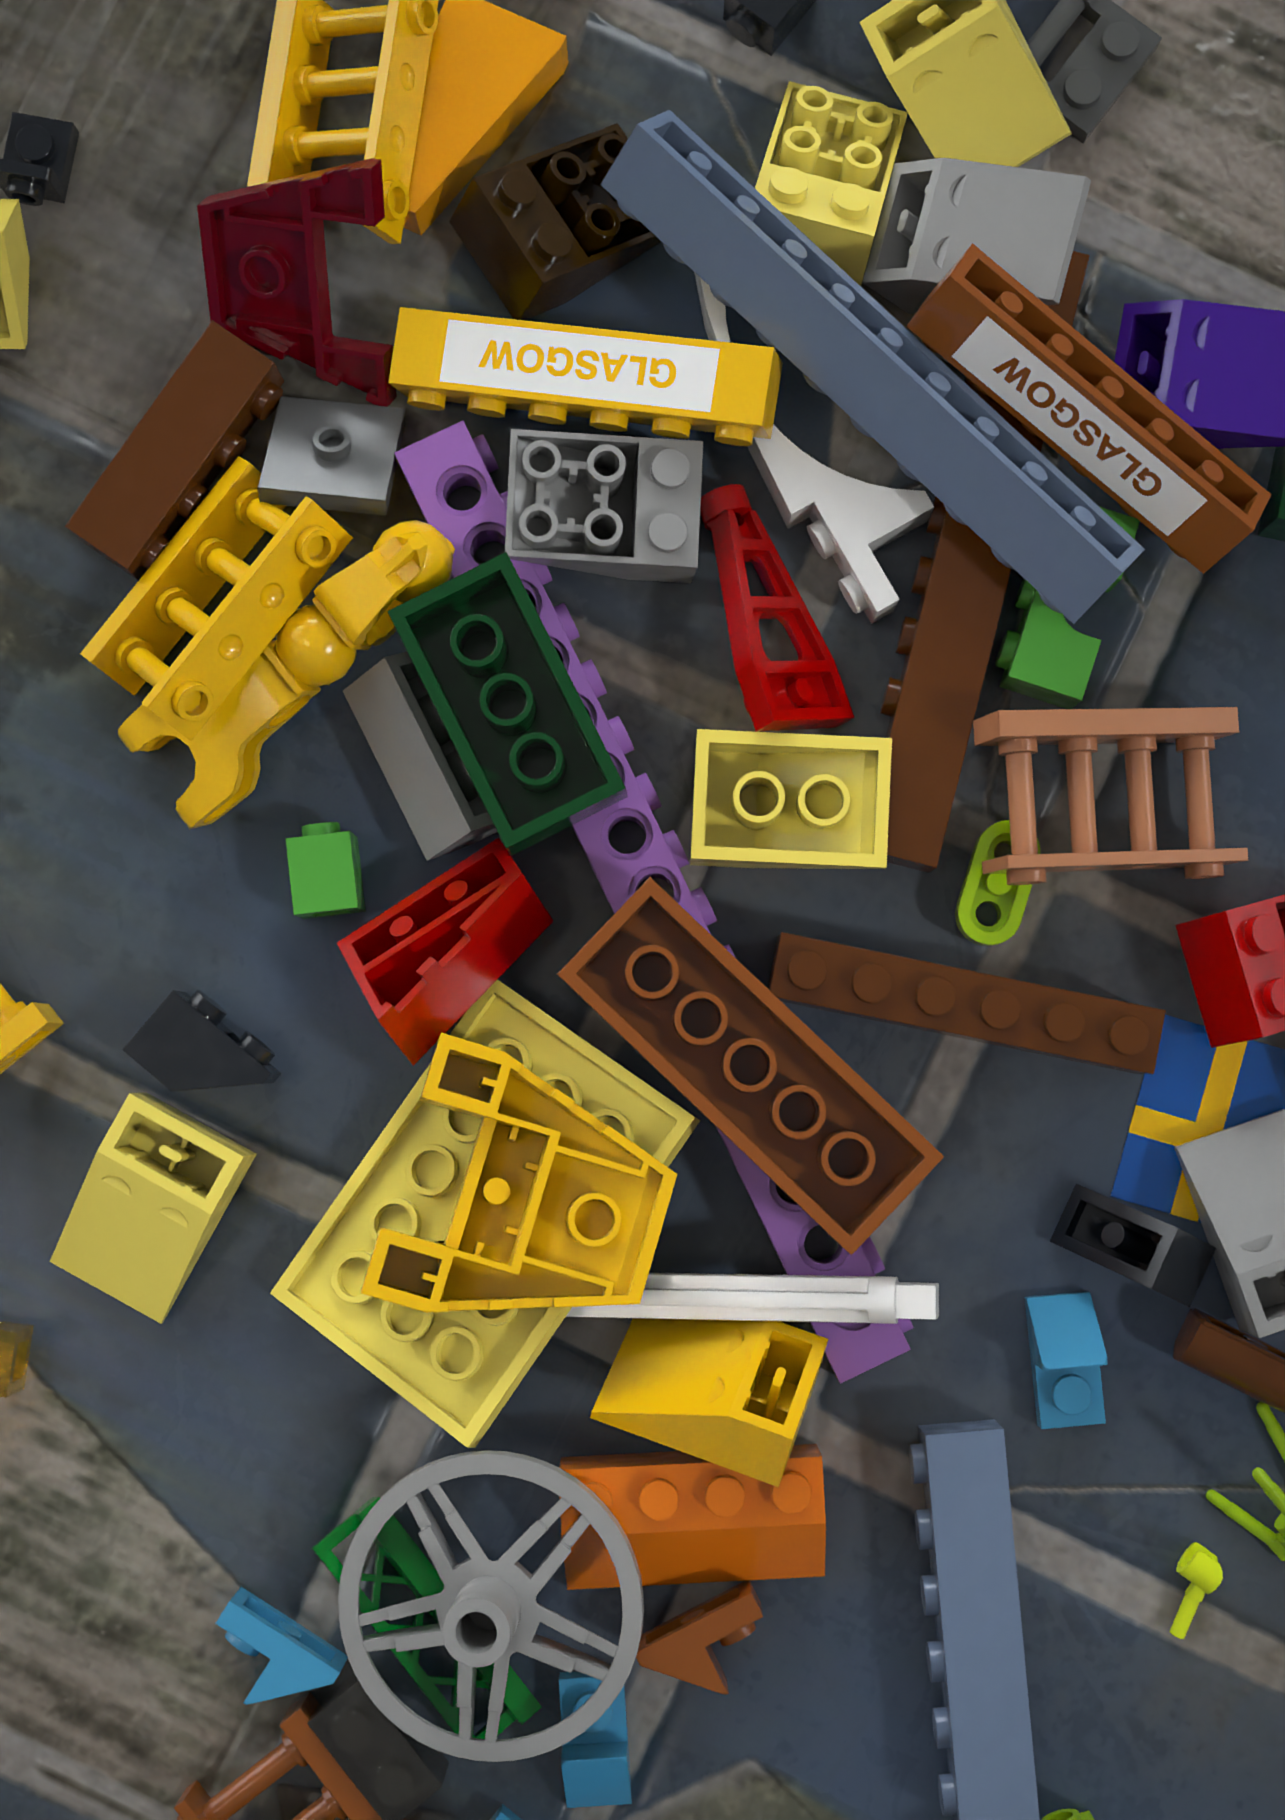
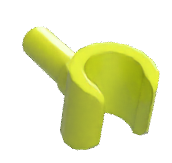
M1197 1542L1192 1543L1185 1550L1176 1567V1572L1191 1582L1185 1591L1184 1598L1169 1631L1173 1636L1180 1639L1185 1638L1205 1593L1210 1594L1215 1591L1223 1579V1571L1217 1556Z

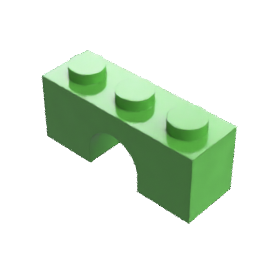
M1100 507L1135 539L1140 523L1137 518ZM1123 573L1105 592L1109 593L1121 581ZM1023 578L1014 607L1023 609L1024 612L1017 632L1006 631L995 662V666L1005 669L999 687L1065 709H1073L1083 699L1101 640L1073 629L1067 623L1063 614L1050 609L1042 601L1038 591Z

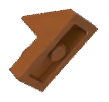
M750 1580L743 1581L643 1633L636 1655L639 1665L720 1694H729L727 1678L710 1644L719 1640L722 1646H728L744 1639L755 1631L756 1625L754 1621L762 1618L763 1612L761 1602Z

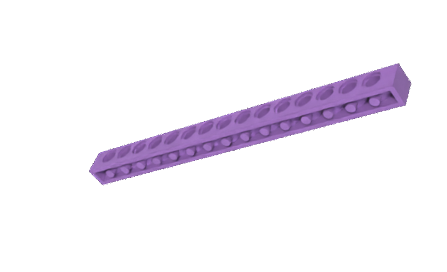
M462 420L394 452L426 523L432 525L443 534L455 548L452 565L453 578L479 566L475 562L474 556L482 544L496 541L505 545L508 491L499 494L489 473L499 468L483 434L472 439ZM471 486L481 492V497L473 508L460 511L448 505L450 494L458 487ZM510 559L531 601L536 605V611L626 787L627 798L572 825L613 913L615 914L637 891L643 881L649 877L660 878L671 886L674 895L673 899L710 933L707 926L716 922L717 919L702 888L699 887L690 892L680 871V868L689 864L685 851L674 830L662 834L652 811L662 807L657 793L646 772L637 777L634 776L625 757V754L634 750L630 737L619 716L607 720L597 699L607 694L602 679L591 659L580 664L570 641L580 637L575 623L565 603L563 602L553 607L543 587L544 584L553 581L547 565ZM632 821L643 828L646 840L638 851L631 854H623L616 851L610 845L609 834L612 828L620 822ZM729 944L723 946L735 957ZM717 1128L787 1275L875 1276V1274L885 1270L870 1236L852 1255L839 1244L836 1252L827 1259L818 1260L808 1256L804 1247L805 1237L813 1227L819 1224L796 1202H789L780 1198L776 1190V1183ZM898 1319L897 1324L810 1322L816 1335L829 1339L825 1355L840 1384L911 1350L903 1334L913 1329L910 1319Z

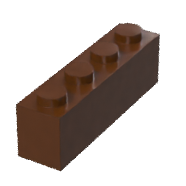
M212 320L65 527L81 542L139 581L172 540L185 520H188L210 492L208 488L222 469L227 471L236 458L242 456L247 445V440L244 437L257 419H267L276 409L283 394L281 385L284 383V379L276 364Z

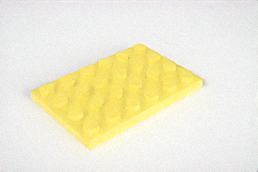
M498 979L465 1012L450 1034L451 1036L508 1053L522 1063L525 1068L552 1087L563 1092L574 1100L577 1105L604 1124L618 1131L667 1167L670 1166L700 1122L698 1118ZM429 1064L270 1294L464 1446L476 1448L572 1307L462 1310L426 1313L361 1294V1287L380 1226L444 1245L482 1120L420 1101L430 1067Z

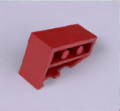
M498 837L338 941L337 945L377 1020L414 1066L438 1041L441 1032L446 1033L545 931L553 920Z

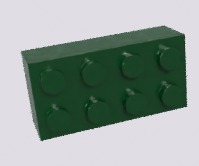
M507 552L387 611L506 849L511 855L628 797L626 787Z

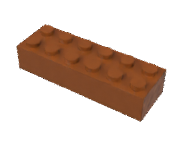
M651 877L644 882L557 973L560 978L850 1255L867 1240L944 1158L928 1140Z

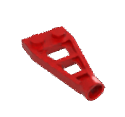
M740 484L726 485L701 497L700 515L705 528L712 531L735 673L744 696L745 708L752 719L755 731L837 728L855 718L834 658L756 511H752L744 486ZM745 562H752L769 596L750 595ZM759 619H777L783 625L797 651L798 661H771L766 656L762 646Z

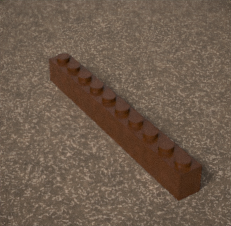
M1073 251L1059 304L1047 305L1071 326L1073 325L1090 257L1088 254ZM965 376L964 382L1041 453L1043 440L1029 433L1017 418L990 396L980 392L972 384L971 380ZM936 496L933 501L934 509L926 527L927 533L936 535L931 558L920 555L911 586V593L921 595L916 618L904 617L895 651L897 654L906 656L900 679L889 677L880 709V714L891 716L885 737L892 738L887 862L927 873L936 869L1011 573V568L1006 567L997 560L992 553L991 547L970 527L957 522L948 514L944 503Z

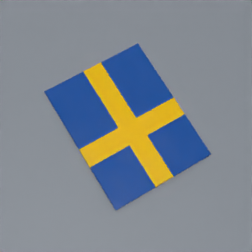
M1165 1015L1154 1074H1144L1110 1196L1201 1223L1174 1147L1285 1109V1049L1254 1040L1211 1048L1205 1026Z

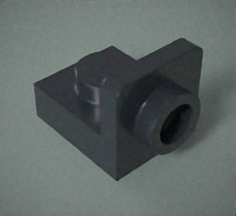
M12 112L3 159H0V187L8 198L19 199L20 203L31 206H40L43 204V200L65 203L79 137V131L73 122Z

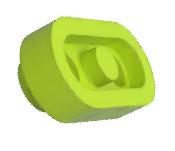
M1009 820L1000 821L989 826L976 840L955 909L956 924L962 935L970 942L981 946L1000 944L1010 939L1016 933L1021 924L1032 884L1007 885L1006 874H983L982 861L995 858V847L999 843L1011 845ZM1037 838L1038 854H1041L1040 844ZM981 903H989L995 907L997 920L994 925L984 926L977 920L976 909Z

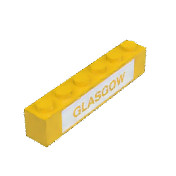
M400 307L388 383L408 397L407 404L427 410H444L445 402L468 404L467 411L487 417H504L506 409L529 411V419L547 424L562 425L566 423L567 416L590 418V426L607 431L624 432L627 431L628 423L652 425L651 432L663 437L687 439L690 436V430L715 433L714 440L720 443L735 446H751L753 437L771 439L783 362L774 347Z

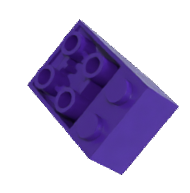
M1187 299L1124 304L1114 360L1119 367L1217 449L1285 446V311Z

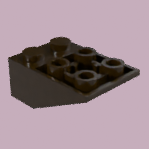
M618 123L474 177L449 221L513 319L527 320L565 304L662 242L640 221L627 216L619 208L617 200L600 185L628 140Z

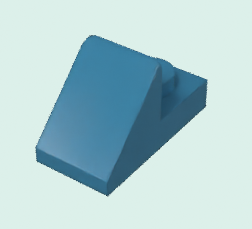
M1090 1292L1024 1297L1037 1426L1041 1429L1106 1424L1100 1366L1107 1365L1108 1360Z
M240 1587L231 1598L215 1623L227 1631L225 1638L239 1651L250 1656H258L261 1653L271 1659L243 1702L245 1705L334 1684L348 1659L345 1653L243 1587Z
M578 1671L572 1673L560 1672L561 1721L581 1707L596 1691L602 1681ZM625 1684L612 1705L592 1726L562 1746L561 1769L567 1808L632 1804Z

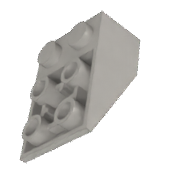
M951 158L895 163L863 283L906 313H916L932 290L973 243L1044 304H1059L1091 180L1086 176Z
M511 429L505 552H507L512 560L627 580L691 583L698 568L703 441Z
M1285 1109L1174 1147L1208 1243L1216 1247L1213 1257L1239 1330L1257 1338L1285 1330Z

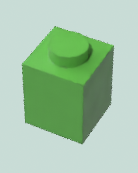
M324 822L302 826L301 837L285 838L293 913L295 916L309 919L366 912L358 837L350 831L341 832L340 823Z

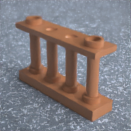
M1238 707L998 710L973 720L975 746H998L999 756H1005L1012 855L982 861L983 874H1006L1007 885H1030L1046 883V872L1184 868L1185 879H1207L1223 877L1224 865L1248 861V848L1216 849L1209 751L1215 750V740L1239 733ZM1157 743H1175L1176 752L1183 753L1189 849L1157 850L1151 752L1157 751ZM1097 744H1117L1118 754H1124L1131 851L1098 852L1091 754L1098 752ZM1038 745H1058L1059 755H1065L1072 853L1038 854L1032 754L1038 753Z

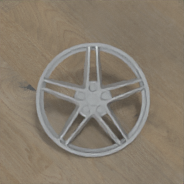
M483 1450L454 1454L432 1461L399 1480L378 1500L358 1527L347 1551L340 1577L338 1611L343 1644L354 1674L375 1706L394 1725L418 1742L439 1752L474 1761L502 1762L534 1757L570 1742L592 1726L612 1705L631 1672L638 1652L643 1629L644 1594L638 1563L627 1535L610 1509L590 1488L571 1474L546 1461L519 1453ZM468 1475H504L535 1483L557 1494L561 1499L540 1520H537L498 1560L491 1561L439 1483ZM426 1489H429L446 1516V1521L470 1557L459 1564L429 1506L420 1493ZM407 1502L421 1530L418 1535L444 1584V1589L438 1594L360 1614V1583L369 1551L385 1523ZM572 1505L581 1513L580 1516L557 1542L533 1574H531L518 1560ZM590 1524L605 1544L614 1563L620 1584L622 1626L618 1646L536 1601L537 1594L571 1553V1547ZM436 1609L439 1621L437 1624L402 1628L363 1636L362 1626L385 1620L391 1621ZM541 1622L583 1645L586 1643L614 1657L612 1664L610 1665L572 1647L535 1634L539 1623ZM445 1645L449 1654L458 1661L457 1707H460L459 1734L447 1731L428 1722L407 1707L382 1679L369 1652L396 1648V1652ZM519 1652L563 1671L572 1673V1670L602 1681L596 1691L581 1707L559 1723L527 1736L497 1739L500 1714L503 1710L509 1661L513 1653ZM494 1663L485 1739L473 1738L477 1667H485Z

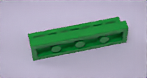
M380 1497L369 1499L311 1548L338 1584H340L343 1565L331 1550L360 1526ZM392 1515L374 1541L377 1546L374 1573H362L361 1581H371L372 1590L369 1600L360 1588L359 1609L361 1614L378 1610L381 1583L407 1585L416 1596V1599L441 1593L444 1589V1584L436 1569L395 1516ZM384 1557H386L400 1577L382 1575ZM436 1609L427 1611L434 1621L439 1623ZM424 1612L414 1615L413 1626L389 1624L386 1621L370 1625L376 1633L423 1626ZM396 1648L389 1649L452 1732L459 1734L460 1707H457L458 1661L455 1660L453 1677L427 1675L418 1663L420 1649L410 1650V1652L409 1650L396 1652ZM494 1663L485 1667H477L479 1679H476V1688H486L489 1692L491 1691ZM510 1665L497 1736L514 1721L523 1725L542 1708ZM435 1684L452 1686L450 1704ZM487 1724L474 1734L473 1738L485 1739Z

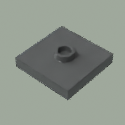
M281 396L258 484L259 501L275 505L298 507L307 496L325 510L387 516L398 463L394 452L399 451L401 448L405 429V408Z

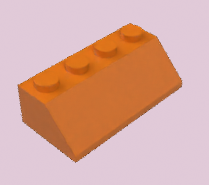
M817 1444L793 1445L779 1487L681 1451L561 1457L559 1468L590 1488L606 1504L620 1523L634 1551L641 1574L642 1586L825 1576L826 1514L823 1461ZM572 1505L560 1516L561 1538L581 1514ZM590 1524L571 1547V1553L564 1560L567 1590L620 1587L611 1556L599 1534Z

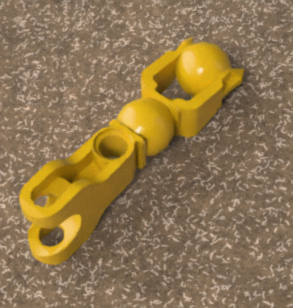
M418 520L399 522L382 533L372 552L318 585L314 590L316 596L312 599L314 604L305 605L292 614L277 633L276 641L272 640L192 741L143 704L122 723L118 729V735L132 753L136 751L149 752L159 750L175 738L180 739L189 746L196 762L195 776L184 794L176 801L175 808L189 829L212 824L255 790L260 774V751L263 743L299 712L313 696L321 691L319 686L329 685L345 676L356 660L357 650H368L372 646H378L396 632V628L387 611L449 581L452 575L455 548L436 528Z

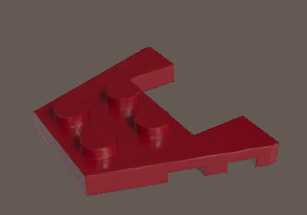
M366 159L214 194L201 201L197 205L210 322L213 320L245 343L283 360L288 355L315 368L318 378L335 386H338L343 381L366 392L365 400L374 405L388 407L397 397L396 388L388 383L393 345L333 335L323 220L375 227L385 218L381 159Z

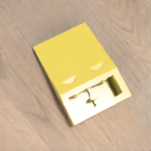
M892 0L860 21L888 81L934 158H951L1019 167L1072 134L1006 0Z
M789 81L755 189L861 286L908 112L887 107L879 102H867L829 92L818 86H806Z
M147 1092L129 1093L94 1156L50 1262L162 1324L257 1154Z

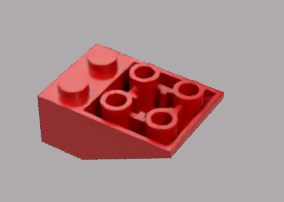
M1285 894L1175 925L1211 1048L1259 1039L1285 1031Z

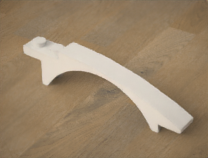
M694 272L708 339L710 341L730 343L725 305L714 297L710 286ZM774 424L771 439L753 437L752 445L747 447L787 528L789 529L810 517L813 523L807 526L808 534L821 557L827 559L832 556L842 572L844 578L838 580V584L850 608L856 614L864 610L871 624L892 613L900 599L872 552L928 521L934 506L926 492L869 484L843 475L821 464L800 450Z

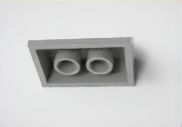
M407 651L384 657L343 690L427 861L470 846L498 832Z

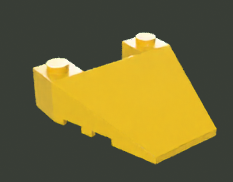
M441 1032L420 1101L482 1119L444 1245L380 1226L361 1287V1294L426 1313L640 1304L677 1173L618 1131L604 1124L577 1105L574 1100L563 1092L546 1083L508 1053Z

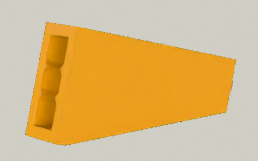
M485 0L444 1L438 14L437 28L433 33L409 188V211L405 217L403 228L422 236L559 80L569 63L566 35Z

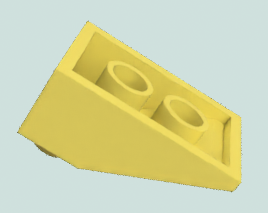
M697 729L690 865L737 868L886 869L892 738Z

